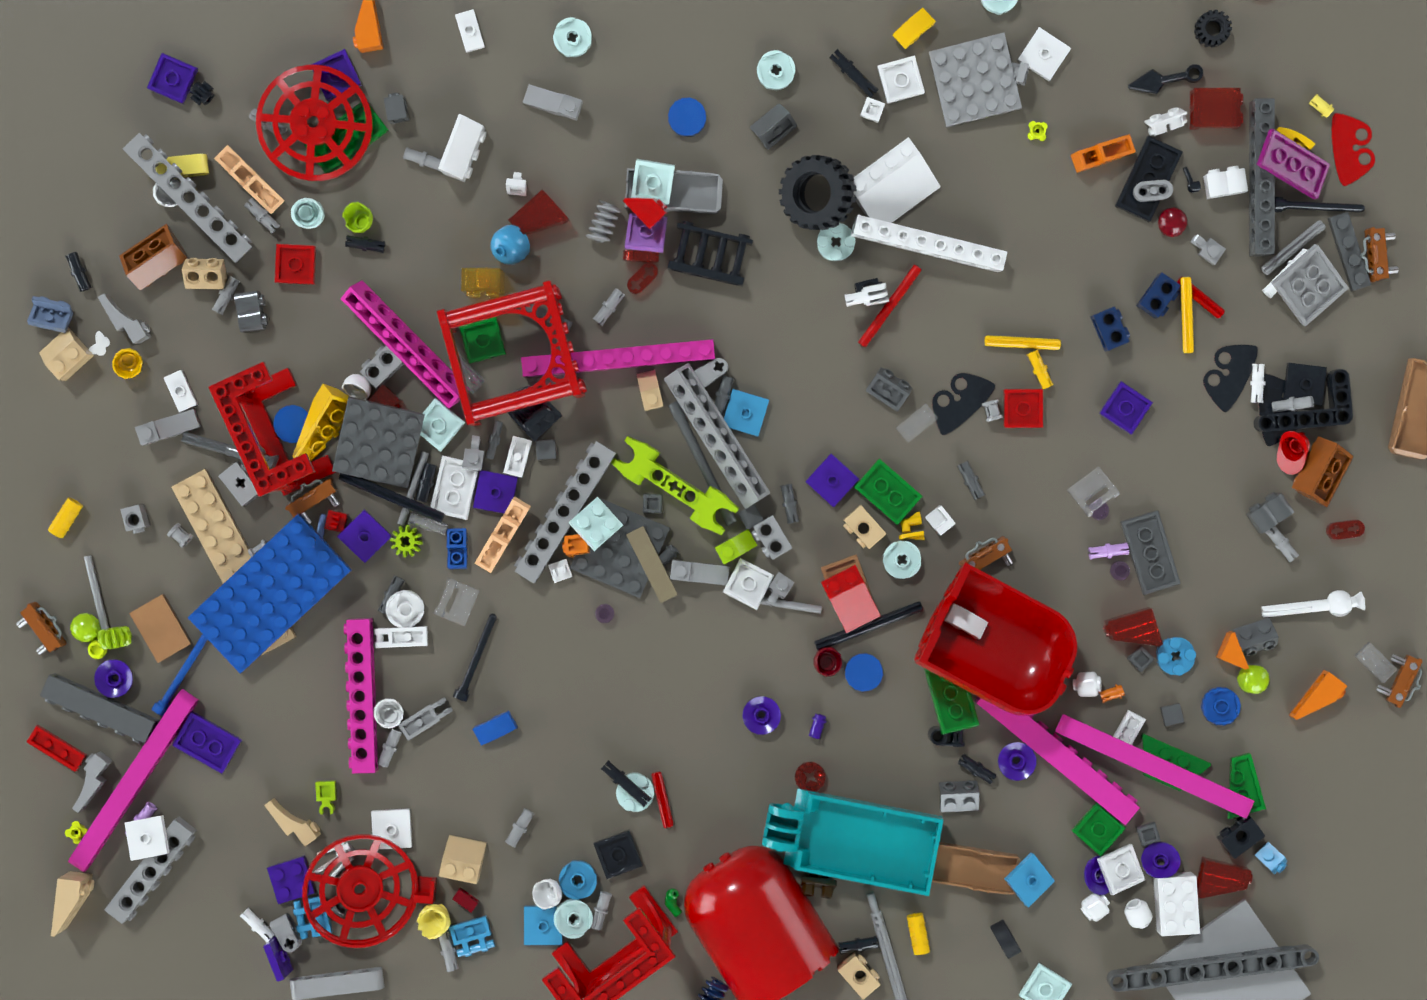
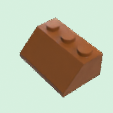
M167 224L119 255L126 276L139 290L150 286L155 280L165 276L171 269L181 265L185 259H188L184 248Z
M1318 436L1312 444L1303 469L1295 477L1292 488L1299 494L1328 507L1354 456L1338 443Z

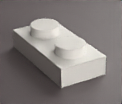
M513 436L503 473L523 478L532 444L531 440Z

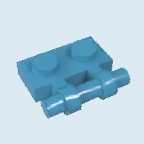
M319 896L308 898L311 911L322 905ZM301 900L293 901L295 908L293 913L297 918L298 925L296 928L297 932L300 933V938H308L307 931L309 930L312 932V937L321 936L311 923H305L304 914L306 913L304 907H302ZM326 912L315 918L325 930L333 933L330 917Z
M487 915L449 927L454 946L462 944L463 947L456 950L458 957H468L472 953L489 951V948L495 947L494 939L489 941L485 939L486 936L492 934ZM479 940V944L469 945V941Z

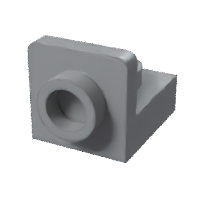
M1012 62L1016 84L1025 86L1030 68L1029 64Z

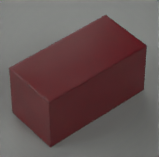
M461 887L452 898V900L471 913L479 903L478 899Z

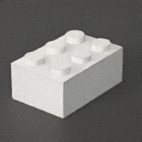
M1179 872L1170 878L1153 877L1157 932L1161 936L1200 934L1196 875L1192 872Z

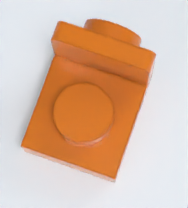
M579 534L564 536L562 549L566 556L575 557V555L590 553L589 545Z

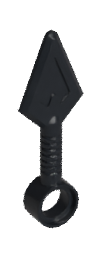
M1192 64L1185 72L1165 76L1152 69L1129 84L1128 88L1158 94L1165 83L1184 79L1190 83L1198 82L1203 76V69L1200 65ZM1197 69L1199 77L1196 79L1191 78L1189 70Z

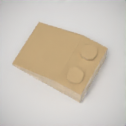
M70 871L57 879L51 936L55 937L68 928L94 888L93 874Z

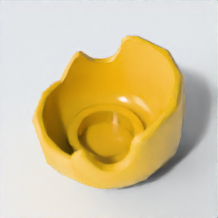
M131 348L121 349L113 358L112 368L119 377L124 379L134 378L142 369V357L136 350Z

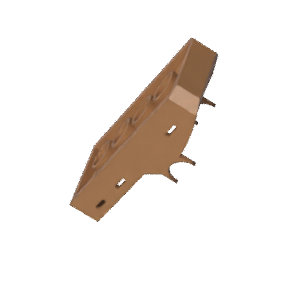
M1410 358L1405 370L1388 449L1392 454L1419 460L1427 458V362Z
M939 842L932 882L965 887L973 891L1013 895L1015 892L1004 878L1021 862V859L1017 854Z

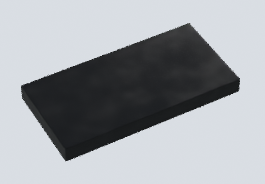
M1147 136L1115 207L1147 222H1151L1160 200L1137 201L1133 196V189L1138 183L1144 181H1170L1183 151ZM1162 187L1159 188V192L1161 194H1164L1165 192L1164 188ZM1144 189L1139 191L1142 196L1146 193Z

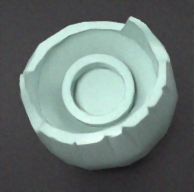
M312 198L300 199L291 208V217L294 223L302 228H317L325 217L324 209L320 202Z

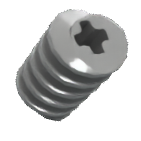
M599 200L603 205H597L596 208L600 212L594 213L598 220L591 221L595 227H589V231L593 234H586V237L604 243V241H610L606 235L613 234L609 227L616 226L612 222V220H618L614 213L621 212V210L615 205Z

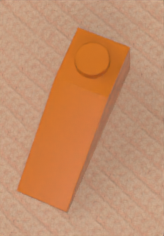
M363 0L355 26L353 43L354 47L358 48L361 53L384 49L375 0Z
M1323 670L1289 716L1298 720L1335 702L1337 699H1341L1346 692L1347 685L1330 672Z

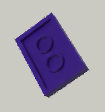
M192 711L172 746L222 774L242 739Z

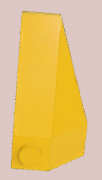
M322 384L311 404L292 455L293 458L307 453L310 461H312L326 448L327 442L339 435L349 397L347 394L337 388Z

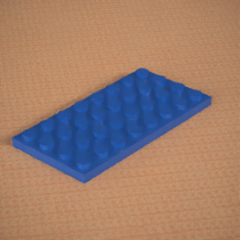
M299 513L203 602L188 619L241 674L352 569Z

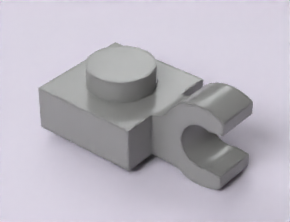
M1198 234L1194 235L1190 241L1201 249L1198 255L1212 265L1217 263L1226 248L1212 238L1205 241Z
M472 435L471 449L465 448L462 469L482 471L484 451L479 450L480 436Z
M778 572L768 587V590L772 593L765 603L772 607L778 597L784 599L795 582Z

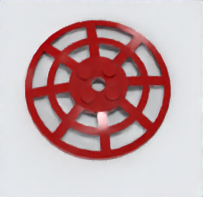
M303 65L285 71L268 85L258 104L256 130L263 151L280 170L301 180L325 181L345 174L362 159L371 141L373 117L365 94L350 77L332 67ZM314 70L313 81L302 82L289 88L283 80L296 72ZM322 71L340 77L351 87L341 93L333 86L321 82ZM278 85L283 94L277 101L273 114H263V106L268 95ZM312 87L311 98L300 101L294 94L295 91L302 88ZM320 88L330 91L337 97L327 104L319 99ZM355 93L359 96L364 107L366 124L354 122L353 111L347 99ZM288 98L295 107L290 115H279L283 103ZM340 104H343L345 107L348 121H340L336 118L334 109ZM311 117L318 118L319 122L316 127L308 125V120ZM261 121L272 122L274 135L280 144L272 153L264 140ZM278 123L290 124L292 134L286 140H283L280 134ZM336 128L347 129L345 138L338 146L332 139ZM353 130L364 131L365 136L362 145L356 155L350 160L343 150L349 144ZM297 140L306 144V156L296 153L290 146ZM326 143L332 150L331 153L324 156L314 157L315 146ZM286 151L295 159L306 162V174L289 169L277 158ZM337 156L344 164L343 167L333 172L314 175V163L325 162Z
M371 834L346 836L325 847L310 864L302 885V901L306 916L313 928L322 937L334 944L350 948H365L377 945L397 934L410 919L416 907V903H413L414 894L418 893L419 889L417 873L408 855L392 841ZM356 839L373 840L369 850L357 849L345 852L341 845L344 842ZM381 842L393 848L405 862L394 866L388 858L378 853ZM334 848L338 857L329 864L324 873H312L318 861L329 850ZM367 855L364 864L352 866L349 857ZM374 858L382 861L389 869L377 873L371 868ZM339 862H342L345 871L339 878L329 876L332 869ZM409 869L412 881L410 899L399 896L400 880L398 873ZM393 876L394 881L393 893L383 890L382 880ZM309 880L320 882L319 897L322 905L312 911L308 901ZM326 883L335 885L337 893L335 897L326 901L325 897ZM358 884L365 886L364 891L361 893L354 891ZM381 898L389 900L388 906L378 915L374 906ZM341 903L348 909L345 919L336 915L331 908ZM396 903L406 906L407 908L399 921L386 931L381 920L392 911ZM367 911L371 918L365 921H352L355 912ZM326 912L332 920L343 925L340 936H335L325 930L315 918ZM374 925L379 934L363 940L347 939L350 928H364Z

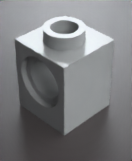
M144 504L120 509L126 532L133 531V534L144 532V528L150 526ZM135 514L139 517V523L137 525H135L132 521V518Z

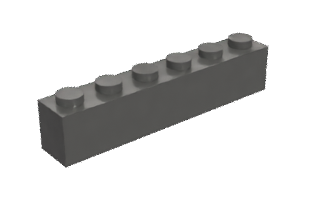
M56 673L48 676L40 694L41 697L45 698V702L53 705L59 704L63 706V710L79 713V716L85 720L92 719L97 721V725L103 728L110 727L115 730L116 734L121 736L128 735L132 737V741L139 744L146 743L159 722V719L110 697H106Z

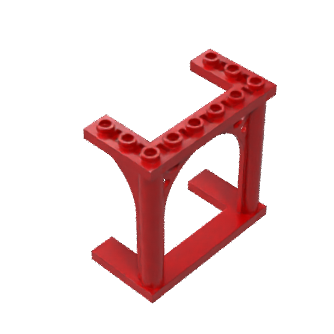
M550 280L543 282V286L450 311L445 309L437 311L467 425L478 426L482 424V419L571 395L577 399L585 397L584 392H587L586 385L583 379L577 377L576 372L579 371L577 361L572 359L573 345L571 341H567L566 334L569 333L566 322H562L561 315L564 314L562 305L559 302L562 299L561 292L558 286ZM535 304L532 308V312L529 313L526 311V307L531 308L530 305ZM541 305H546L548 308L547 314L543 318H538L536 315L537 309ZM504 314L525 315L539 323L545 330L551 345V360L544 376L527 389L472 404L453 333L457 332L456 327ZM552 316L550 319L552 326L547 327L545 321ZM554 338L558 340L556 344L552 343ZM557 356H561L562 358H560V361L563 362L565 366L556 363L555 358ZM555 367L563 369L565 377L562 379L555 378L552 374V369ZM550 378L556 384H552L550 382L548 385H546V379Z
M265 362L243 370L208 388L258 496H264L272 491H281L283 496H286L301 489L300 485L303 483L308 485L315 480H321L336 472L332 471L333 462L329 455L313 462L310 461L307 453L289 460L280 438L274 431V425L263 401L293 388L297 384L289 368L271 375ZM260 446L265 449L268 456L279 455L276 467L269 468Z
M645 885L629 895L630 900L637 909L623 919L635 936V939L590 971L568 941L552 952L554 958L574 984V986L571 984L559 966L544 976L542 981L556 1000H618L675 958L670 945L671 937L678 933V930Z

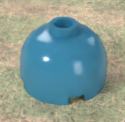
M506 225L494 233L490 248L493 256L499 262L507 265L517 264L529 254V239L526 234L523 235L519 231L521 230L519 227Z

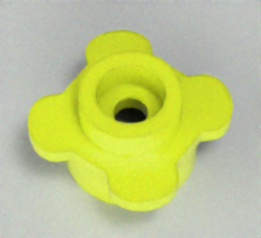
M1031 121L1028 125L1030 128L1027 135L1028 139L1044 141L1046 139L1047 124L1045 122L1036 123Z
M74 821L70 829L65 831V836L70 837L73 843L79 844L88 829L80 824L79 821Z

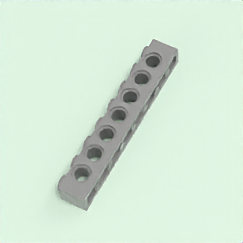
M138 133L122 149L235 263L241 260L252 249L250 245L252 241L245 234L241 236L236 231L238 227L231 220L227 222L222 217L224 213L217 205L213 208L208 203L211 199L203 191L199 194L195 190L197 185L189 177L185 179L180 174L182 170L175 163L171 165L166 160L168 156L161 149L157 151L152 146L154 142L147 134L142 136ZM151 150L153 153L152 158L149 160L143 159V151ZM159 164L166 165L167 171L164 174L156 172V167ZM178 178L181 180L179 188L175 189L170 186L172 179ZM186 193H193L195 200L187 203L184 200ZM201 207L209 209V214L206 217L199 216L198 210ZM215 221H221L223 228L220 231H215L212 228V224ZM235 235L237 237L236 244L228 245L226 243L227 236Z
M685 364L665 377L664 381L744 508H748L770 494V491L690 364Z
M598 441L595 444L591 442L586 450V453H588L585 460L581 459L576 466L577 473L575 476L571 475L565 484L568 487L565 492L561 491L555 499L558 503L554 509L550 508L545 515L547 518L544 525L540 524L535 531V534H537L534 541L530 540L524 549L527 551L524 557L520 556L514 565L517 567L515 572L532 583H536L564 536L571 527L569 521L580 513L617 454ZM593 457H597L600 460V465L597 468L590 466V460ZM583 473L588 474L590 477V481L587 484L580 482L579 478ZM573 489L577 490L580 494L576 501L572 500L569 496L570 491ZM561 506L569 508L568 516L563 517L560 515L559 509ZM551 522H556L559 525L558 532L553 533L549 530ZM545 538L548 540L549 546L547 549H542L539 546L540 539ZM534 554L538 557L537 565L530 564V555Z

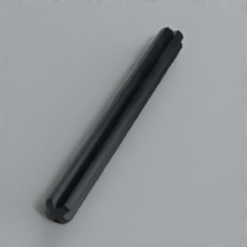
M343 473L339 475L338 479L432 520L442 522L445 514L373 482Z
M915 602L881 615L848 633L842 630L816 640L814 644L819 651L822 648L836 645L922 612L923 606L921 602Z

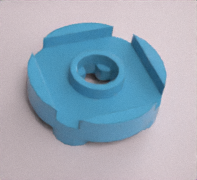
M1171 637L1164 639L1156 650L1158 666L1168 674L1180 676L1188 672L1194 665L1196 652L1192 644L1184 638ZM1179 651L1180 659L1173 661L1171 653Z
M573 860L566 864L559 875V884L563 894L574 900L590 896L597 885V873L589 863L581 860ZM580 875L583 883L576 885L573 877Z

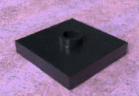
M1287 363L1283 400H1287L1289 397L1312 396L1314 405L1321 406L1323 404L1327 367Z
M630 829L593 843L606 879L643 866Z

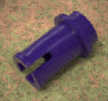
M816 713L812 717L813 723L809 736L820 739L824 723H827L826 716Z

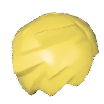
M443 904L424 906L417 919L419 924L418 930H422V936L428 939H436L442 936L451 924L446 907Z

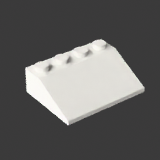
M909 137L856 175L854 181H852V185H856L857 190L853 191V197H856V202L865 215L869 218L890 223L897 220L941 187Z

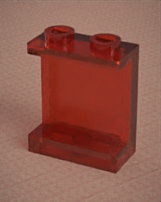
M1193 88L1190 91V130H1198L1199 128H1232V130H1236L1241 127V124H1243V113H1241L1243 93H1241V88Z

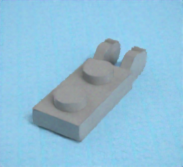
M445 697L434 704L428 705L398 725L408 741L453 711L451 707L443 710L439 715L434 708L441 706L447 701Z

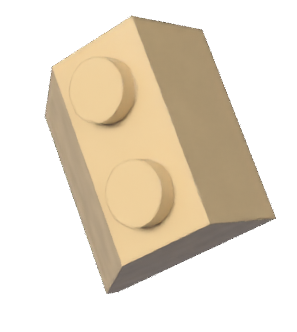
M69 327L66 333L61 332L39 352L45 366L58 380L67 381L94 356Z
M449 835L439 877L477 884L480 879L487 842Z

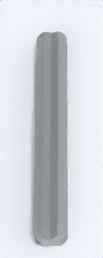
M1321 220L1314 223L1261 267L1262 272L1265 275L1273 272L1326 228L1325 224Z

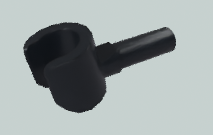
M1184 167L1183 171L1188 181V191L1191 193L1199 192L1201 189L1200 181H1193L1188 168Z

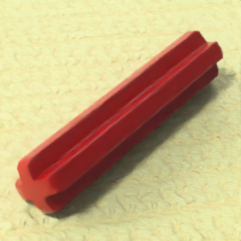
M1180 277V278L1176 281L1178 284H1180V279H1181L1182 277ZM1192 284V299L1216 318H1221L1225 310Z
M654 772L651 777L663 827L670 828L674 823L662 773Z

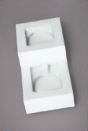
M954 603L951 604L944 619L953 627L965 631L975 639H981L988 624L984 619Z

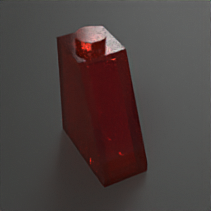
M542 189L508 221L511 225L519 227L521 229L519 231L523 235H530L567 223L569 218Z
M1150 607L1104 620V633L1106 637L1109 636L1112 640L1154 646L1163 645L1153 610Z
M1202 857L1197 876L1198 898L1202 899L1247 890L1248 885L1252 883L1253 874L1247 867Z

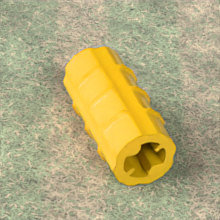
M68 497L52 521L48 531L56 537L63 538L67 531H69L72 523H74L77 515H79L83 505L77 500Z
M923 913L907 915L914 955L929 953L930 947Z

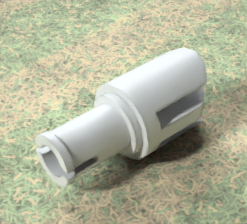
M886 283L863 287L862 292L845 294L847 307L861 303L871 306L889 302V298L886 297L888 295L885 289L887 287Z

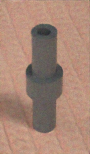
M495 421L493 433L488 440L490 444L486 458L494 459L497 445L500 444L501 437H499L503 425L501 421Z

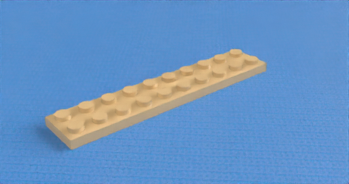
M204 469L171 488L224 584L251 556L248 553L249 547L207 469ZM292 627L262 655L296 638Z

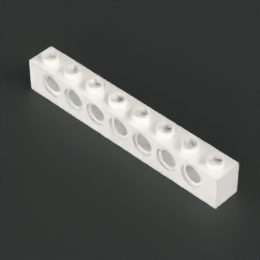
M861 215L855 217L851 231L852 237L994 272L1003 271L1007 251Z

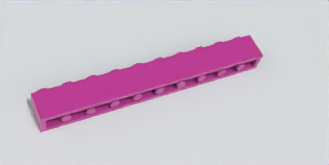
M713 339L571 353L572 359L577 361L579 371L576 373L715 359ZM551 355L521 357L523 377L544 376L549 367ZM557 356V357L555 358L556 363L562 364V365L565 366V364L560 361V358H562V357H561V356ZM559 367L552 369L553 375L565 374L564 370Z
M979 697L976 698L975 702L1124 825L1139 810L1140 807L1136 805L1137 800L1130 794L1125 796L1121 792L1122 787L1116 782L1112 784L1106 780L1108 776L1100 769L1097 772L1092 769L1093 764L1085 757L1080 759L1077 756V750L1070 745L1068 747L1062 744L1063 739L1056 733L1051 735L1047 732L1049 727L1041 721L1036 723L1032 719L1034 715H1014Z

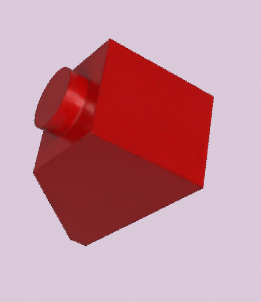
M625 198L623 200L649 229L653 228L668 213L666 210L667 206L661 199Z

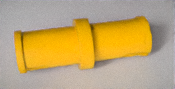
M1039 350L1028 353L1027 356L1034 369L1033 373L1037 375L1042 389L1054 385L1047 372L1048 367L1044 365Z

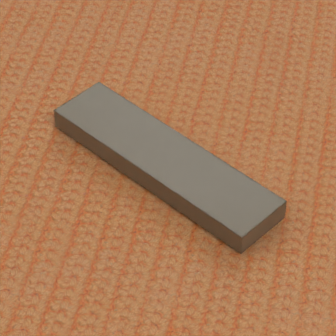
M642 526L626 534L660 603L678 595L645 527Z

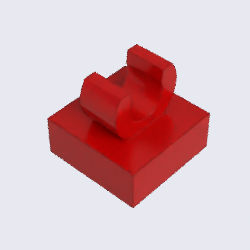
M328 510L324 529L341 532L346 527L349 514Z

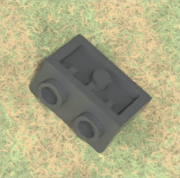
M880 367L865 391L898 412L909 396L912 387L906 380L894 376L891 370Z

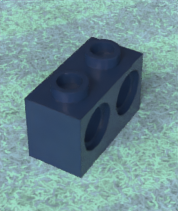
M1161 272L1153 280L1136 306L1154 319L1159 316L1163 317L1169 309L1167 307L1168 303L1171 300L1174 301L1179 295L1180 291L1178 289L1181 285ZM1163 284L1169 286L1168 294L1162 292L1161 287ZM1151 300H1156L1158 302L1159 306L1157 310L1151 308Z
M1115 306L1090 316L1105 352L1130 342L1128 339L1130 338V333L1127 327H1123L1121 322L1123 320L1122 314L1119 309L1116 310ZM1106 314L1112 318L1110 325H1107L1103 320ZM1113 332L1119 334L1120 339L1117 343L1111 339Z

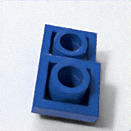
M466 528L447 529L448 569H467Z
M507 711L494 716L489 721L476 725L472 730L480 744L484 745L517 729V725L510 712Z

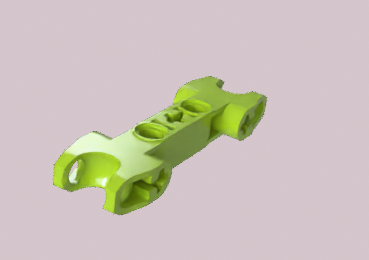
M627 436L624 441L634 450V459L630 463H625L613 458L611 464L624 477L637 485H641L644 478H647L693 508L694 512L690 516L693 522L702 528L723 535L725 529L716 521V511L720 508H725L737 513L739 507L726 494L713 486H709L706 493L700 491L657 463L656 459L660 454L657 449L647 443ZM656 470L663 472L662 480L655 478ZM677 481V486L682 489L686 487V489H684L683 492L678 488L673 490V485L671 484V482L673 483ZM688 491L695 493L694 501L687 499Z

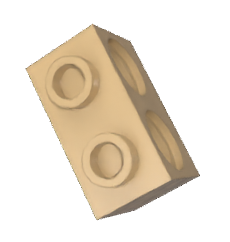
M185 259L182 267L185 289H224L227 281L224 259Z

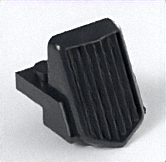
M526 386V387L520 388V389H518V390H515L514 392L527 389V388H529V387H531V386ZM549 401L508 412L511 418L534 442L562 417V414Z

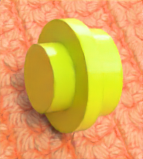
M98 640L92 641L88 646V653L94 659L103 658L107 654L108 649L100 648Z

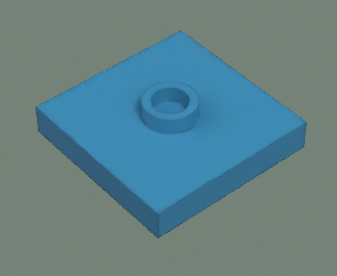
M733 389L724 420L731 429L759 436L769 400Z
M1031 852L1004 878L1027 907H1030L1055 882L1038 858Z
M524 906V945L563 944V935L557 931L554 925V914L557 906L548 909H541L538 906Z

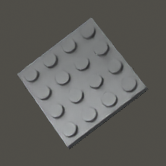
M1004 32L929 51L946 128L1022 109Z

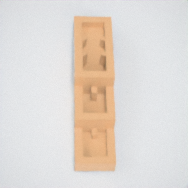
M228 144L214 158L270 214L285 201Z
M517 497L512 499L475 562L476 565L489 573L493 571L529 511L530 505Z

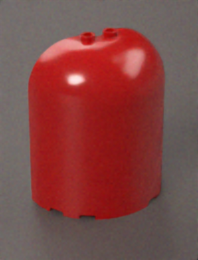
M965 562L956 573L952 583L947 587L943 594L944 600L942 599L939 605H937L918 645L920 648L915 654V663L1008 713L1030 716L1045 711L1056 702L1059 695L1064 693L1067 687L1064 684L1065 678L1069 679L1074 671L1072 665L1077 654V639L1072 626L1056 610ZM952 603L988 622L981 639H975L965 631L957 629L944 621Z
M747 846L731 854L729 852L719 857V863L715 865L713 862L703 867L704 871L694 877L684 897L685 916L736 1000H780L811 980L816 970H823L830 963L831 955L832 957L837 955L839 947L808 897L803 895V890L788 865L783 864L784 860L782 857L765 847Z

